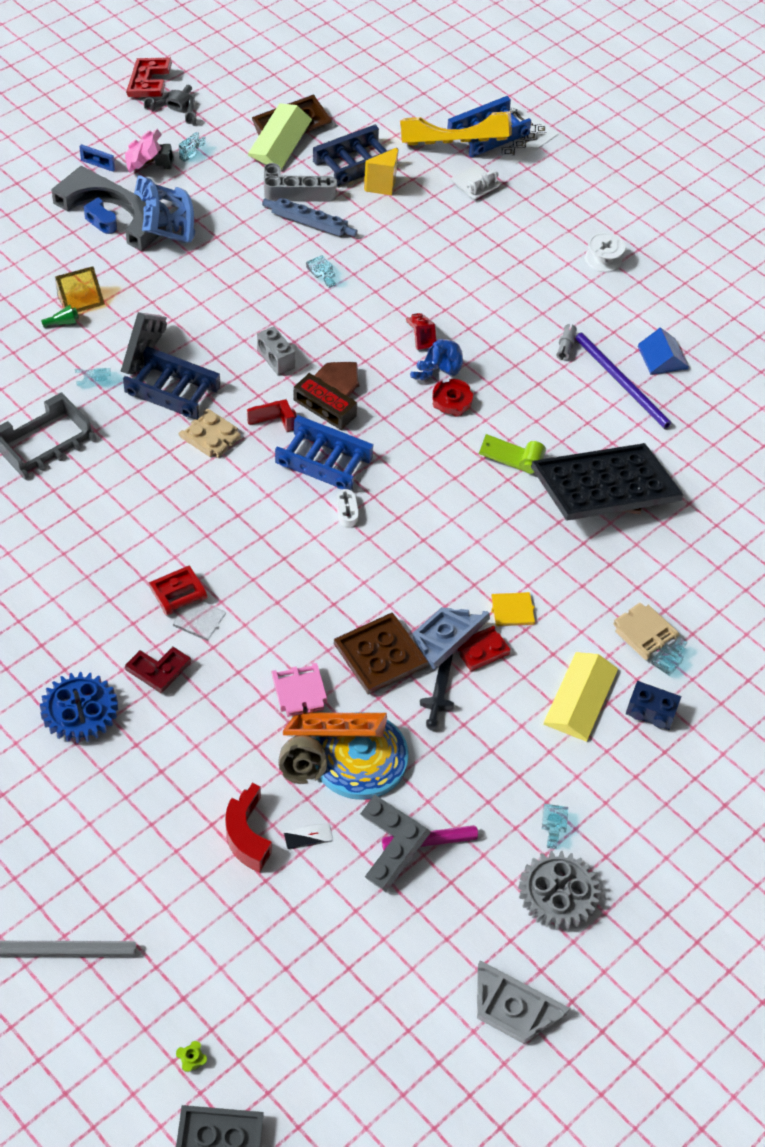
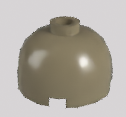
M300 735L289 739L282 746L278 765L285 779L293 783L306 784L308 783L307 780L315 778L316 781L325 773L327 758L324 747L319 741L310 736Z

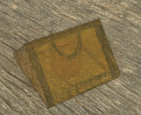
M94 266L55 276L57 297L63 309L71 304L72 308L76 307L77 312L105 305Z

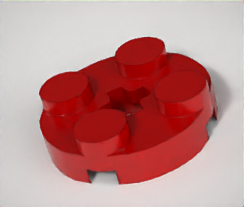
M449 379V382L444 383L442 380L433 388L432 404L435 409L459 417L471 407L473 392L470 391V386L462 380Z

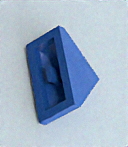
M83 144L79 146L81 161L112 172L115 171L114 155Z

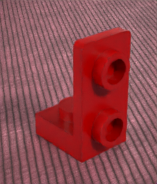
M415 313L411 317H407L406 322L414 328L416 349H427L433 346V343L436 342L435 323L422 313Z

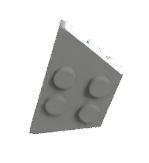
M479 961L477 967V1019L524 1044L567 1015L569 1007L483 961Z

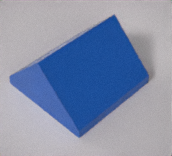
M661 327L638 344V349L650 375L687 370L689 367L676 339Z

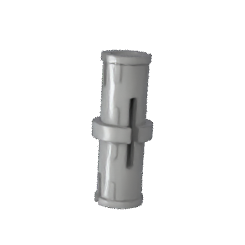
M570 324L565 325L563 336L559 339L560 346L556 354L559 360H561L563 354V361L567 360L570 350L574 346V336L577 328L573 324L571 330H569Z

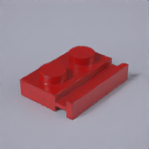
M493 625L473 634L457 650L470 672L510 655L511 649L501 635L496 632Z

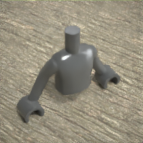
M186 85L182 91L171 90L166 96L155 102L151 97L144 99V108L150 106L151 111H154L156 106L164 103L170 109L181 111L188 105L187 113H185V122L192 121V125H196V114L193 112L194 98L189 94L192 90L191 85Z

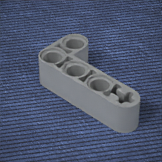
M269 163L264 166V197L268 200L277 201L279 198L290 201L329 202L336 199L337 180L332 176H281V168L278 164Z

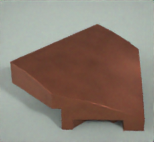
M329 362L314 375L348 397L357 387H360L357 362Z

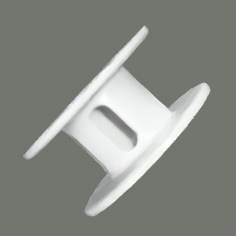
M608 232L596 233L588 240L589 250L585 255L587 264L599 272H612L619 269L623 259L621 255L625 251L623 239L618 235Z

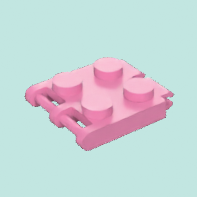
M312 663V666L302 668L295 666L291 670L271 671L281 712L286 711L287 717L303 714V708L305 707L308 713L324 710L327 696L317 663ZM312 670H313V672L304 673V674H299V673H301V672H306V671H312ZM293 674V676L278 678L279 676Z

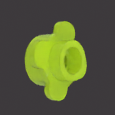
M192 1041L189 1046L185 1048L179 1047L176 1050V1057L181 1060L183 1071L190 1072L206 1064L207 1056L202 1054L200 1042ZM191 1054L194 1055V1057H193L192 1059L189 1058V1055H191Z

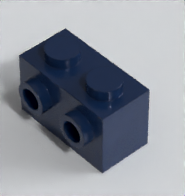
M637 680L626 715L636 720L651 723L658 728L670 730L682 696Z

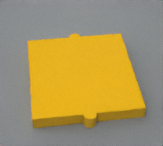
M530 592L491 594L493 606L491 612L494 613L496 626L535 624L533 614L535 607L532 605Z

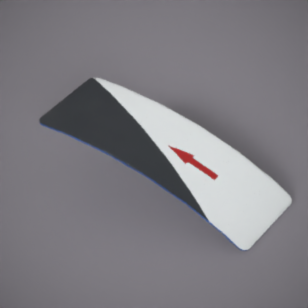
M329 824L305 826L284 832L287 849L311 843L333 841Z

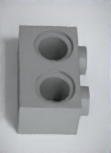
M275 326L257 333V351L278 376L295 369V350Z

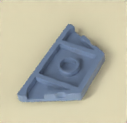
M441 607L413 632V640L430 666L436 669L490 620V613L482 611V615L470 614L467 609L454 610Z

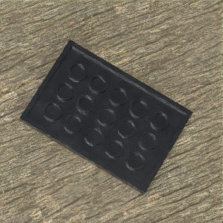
M646 443L534 460L531 465L532 470L566 521L682 501L684 495Z

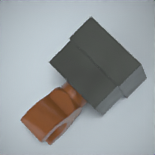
M159 144L162 147L151 160L146 161L145 164L155 160L156 166L163 165L164 169H171L174 161L171 144Z

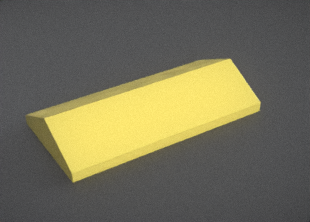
M575 652L543 725L587 742L618 668L599 654Z

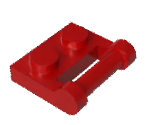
M190 565L149 582L150 589L166 616L172 614L173 610L199 599L202 601L208 598L206 590ZM191 589H195V592L190 593L172 602H168V599L173 598Z

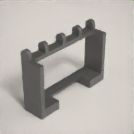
M62 392L44 401L46 413L13 430V426L9 421L0 425V453L23 479L28 478L27 472L35 467H38L40 470L44 469V462L51 458L62 459V452L69 448L80 449L79 443L87 438L91 441L97 439L96 435L91 431L90 421ZM64 413L82 430L81 433L26 463H22V459L8 445L10 442Z

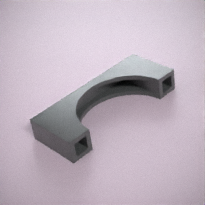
M82 165L51 189L53 204L67 212L78 205L89 203L98 197L103 202L116 204L127 210L133 217V220L125 229L126 241L128 245L141 252L160 236L142 231L143 208L146 206V203L138 195ZM166 226L158 227V229L166 231Z

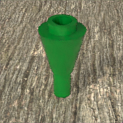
M70 304L52 317L42 319L41 322L43 327L53 324H77L76 320L79 319L76 307L72 308Z

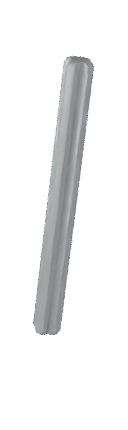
M0 941V956L134 957L136 955V942Z

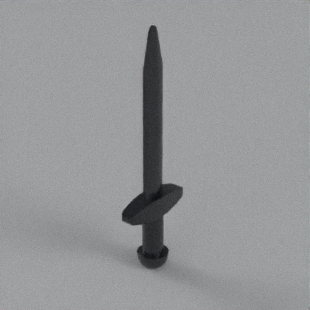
M453 654L439 666L433 697L422 698L419 701L420 706L431 709L429 719L426 720V727L432 731L439 727L438 718L440 711L454 709V702L444 699Z

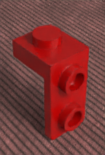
M287 399L247 409L248 425L280 418L286 432L294 431V420L297 415L294 409L291 410Z

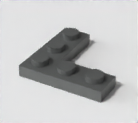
M374 795L360 815L392 836L393 839L365 875V878L384 892H387L431 832L414 819Z

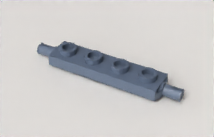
M264 198L262 206L272 209L271 213L338 236L347 234L356 237L358 232L357 229L348 227L347 220L326 214L321 210L308 208L303 204L291 202L288 199L279 198L277 201H271Z

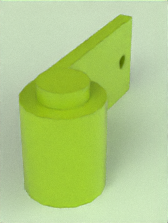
M486 434L478 454L532 474L534 473L531 468L532 461L544 459L546 447L540 442L530 441L525 448Z

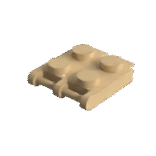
M206 409L198 420L194 419L191 422L192 425L185 431L181 430L178 433L180 438L207 456L211 457L214 455L217 458L228 450V446L231 447L241 438L236 426L210 409Z
M640 602L629 609L628 613L625 612L616 618L613 623L616 627L615 632L645 660L651 657L650 654L657 649L661 650L664 648L668 641L679 637L678 631L649 604L644 606Z

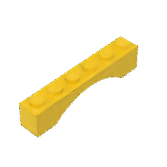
M511 111L493 112L479 124L464 129L438 127L422 117L403 118L400 120L402 143H407L409 146L418 145V142H425V144L429 145L435 144L436 141H443L446 144L453 143V140H460L461 142H471V139L489 141V138L507 140V137H510L512 134Z

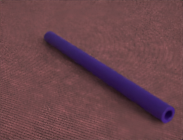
M582 332L576 336L575 340L664 429L671 425V421Z

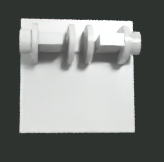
M478 164L450 178L455 185L474 200L502 185L497 180L499 176L497 170L491 169L487 172Z

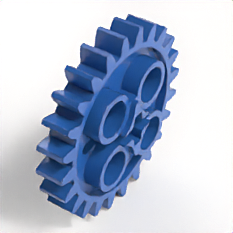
M79 672L78 677H74L70 673L69 679L66 680L61 676V683L53 681V689L46 688L47 695H42L43 703H40L41 719L44 721L45 728L49 727L50 734L57 733L58 739L66 735L67 742L72 737H75L76 743H79L81 737H84L88 742L89 735H93L97 739L98 731L106 733L105 725L113 726L112 719L117 718V695L114 694V688L109 687L107 680L101 683L99 675L92 679V673H89L86 677H83L82 672ZM74 691L78 692L85 723L80 721Z

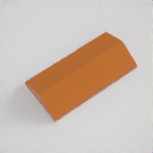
M303 713L292 717L284 728L283 735L289 737L300 735L310 737H383L387 713Z

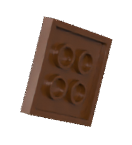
M393 612L334 638L333 644L367 694H371L422 670L428 665V661Z

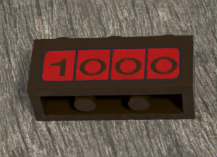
M308 373L294 386L293 400L339 430L344 429L357 417V402L354 399L344 395L338 389L328 385L311 373Z

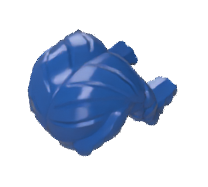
M439 339L434 342L433 346L429 348L425 360L417 362V369L423 372L411 371L410 377L415 380L429 379L432 376L433 370L438 367L449 376L457 375L463 364V353L459 344L446 339Z

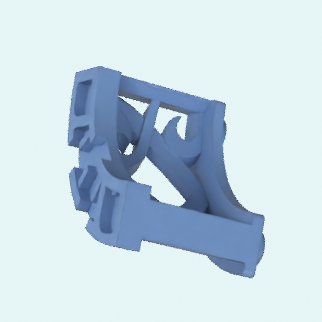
M138 176L134 194L138 195L146 203V206L143 208L142 231L183 243H190L195 236L193 204L188 192L179 187H175V190L156 185L150 178ZM160 200L171 201V205L175 206L178 210L170 214L167 206ZM179 225H180V226H181V235L174 234V233L172 232V227H173L174 231L177 232L178 229H179ZM166 226V231L158 229V227Z

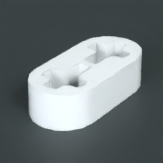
M340 490L336 494L338 519L342 526L351 528L358 523L356 497L351 490ZM344 498L347 499L348 504H345ZM347 512H349L351 518H347Z

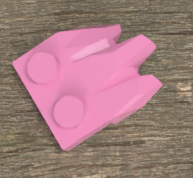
M158 128L153 132L147 131L141 136V140L137 141L135 139L128 145L129 149L125 153V159L129 173L136 168L142 167L146 161L151 160L162 148L157 142L162 135Z

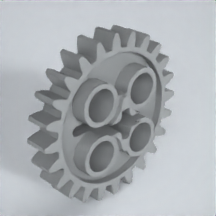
M550 851L549 858L541 853L539 861L532 858L531 865L526 864L525 872L521 873V881L518 889L522 890L520 891L519 898L525 899L522 905L523 908L530 907L529 916L538 915L537 923L544 919L546 920L545 927H548L552 922L555 924L556 930L559 929L560 924H564V927L568 930L570 922L578 927L580 919L587 922L588 915L594 914V907H597L599 903L597 898H599L601 893L598 890L600 882L594 880L596 872L588 873L589 864L581 865V857L574 861L573 853H570L568 858H566L563 851H560L558 857H555L553 851ZM555 872H562L565 876H559ZM537 886H544L547 890H540ZM572 890H579L582 894H575ZM554 904H561L564 908H557Z

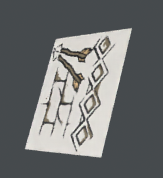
M514 104L510 107V111L520 122L528 118L531 119L530 134L491 150L515 165L554 138L559 132Z

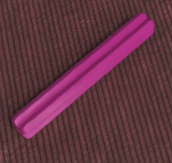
M475 825L433 830L430 831L431 833L420 847L478 839V829ZM392 836L382 838L383 851L392 841Z

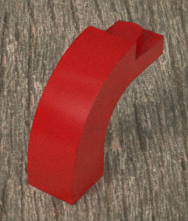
M252 782L248 790L244 789L242 791L239 801L231 798L228 803L225 815L226 838L234 856L245 866L260 873L272 854V842L255 834L247 824L250 815L261 799V786Z

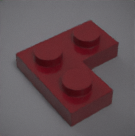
M173 646L159 661L139 650L125 664V670L162 694L190 665L191 658Z

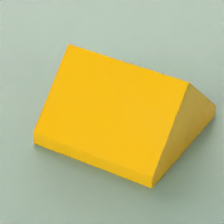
M397 148L366 160L364 190L366 192L392 196L397 173Z

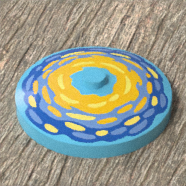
M389 720L386 721L383 737H316V740L324 747L327 758L326 771L320 777V780L330 790L343 797L364 800L372 799L374 795L382 796L395 788L406 772L408 746L401 731Z

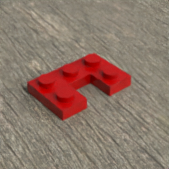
M171 57L137 58L126 90L127 96L136 98L162 97L165 89L164 79H150L155 74H169L172 66Z

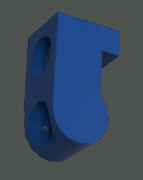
M99 197L84 206L85 219L101 232L112 234L117 230L116 214L106 210L103 201Z

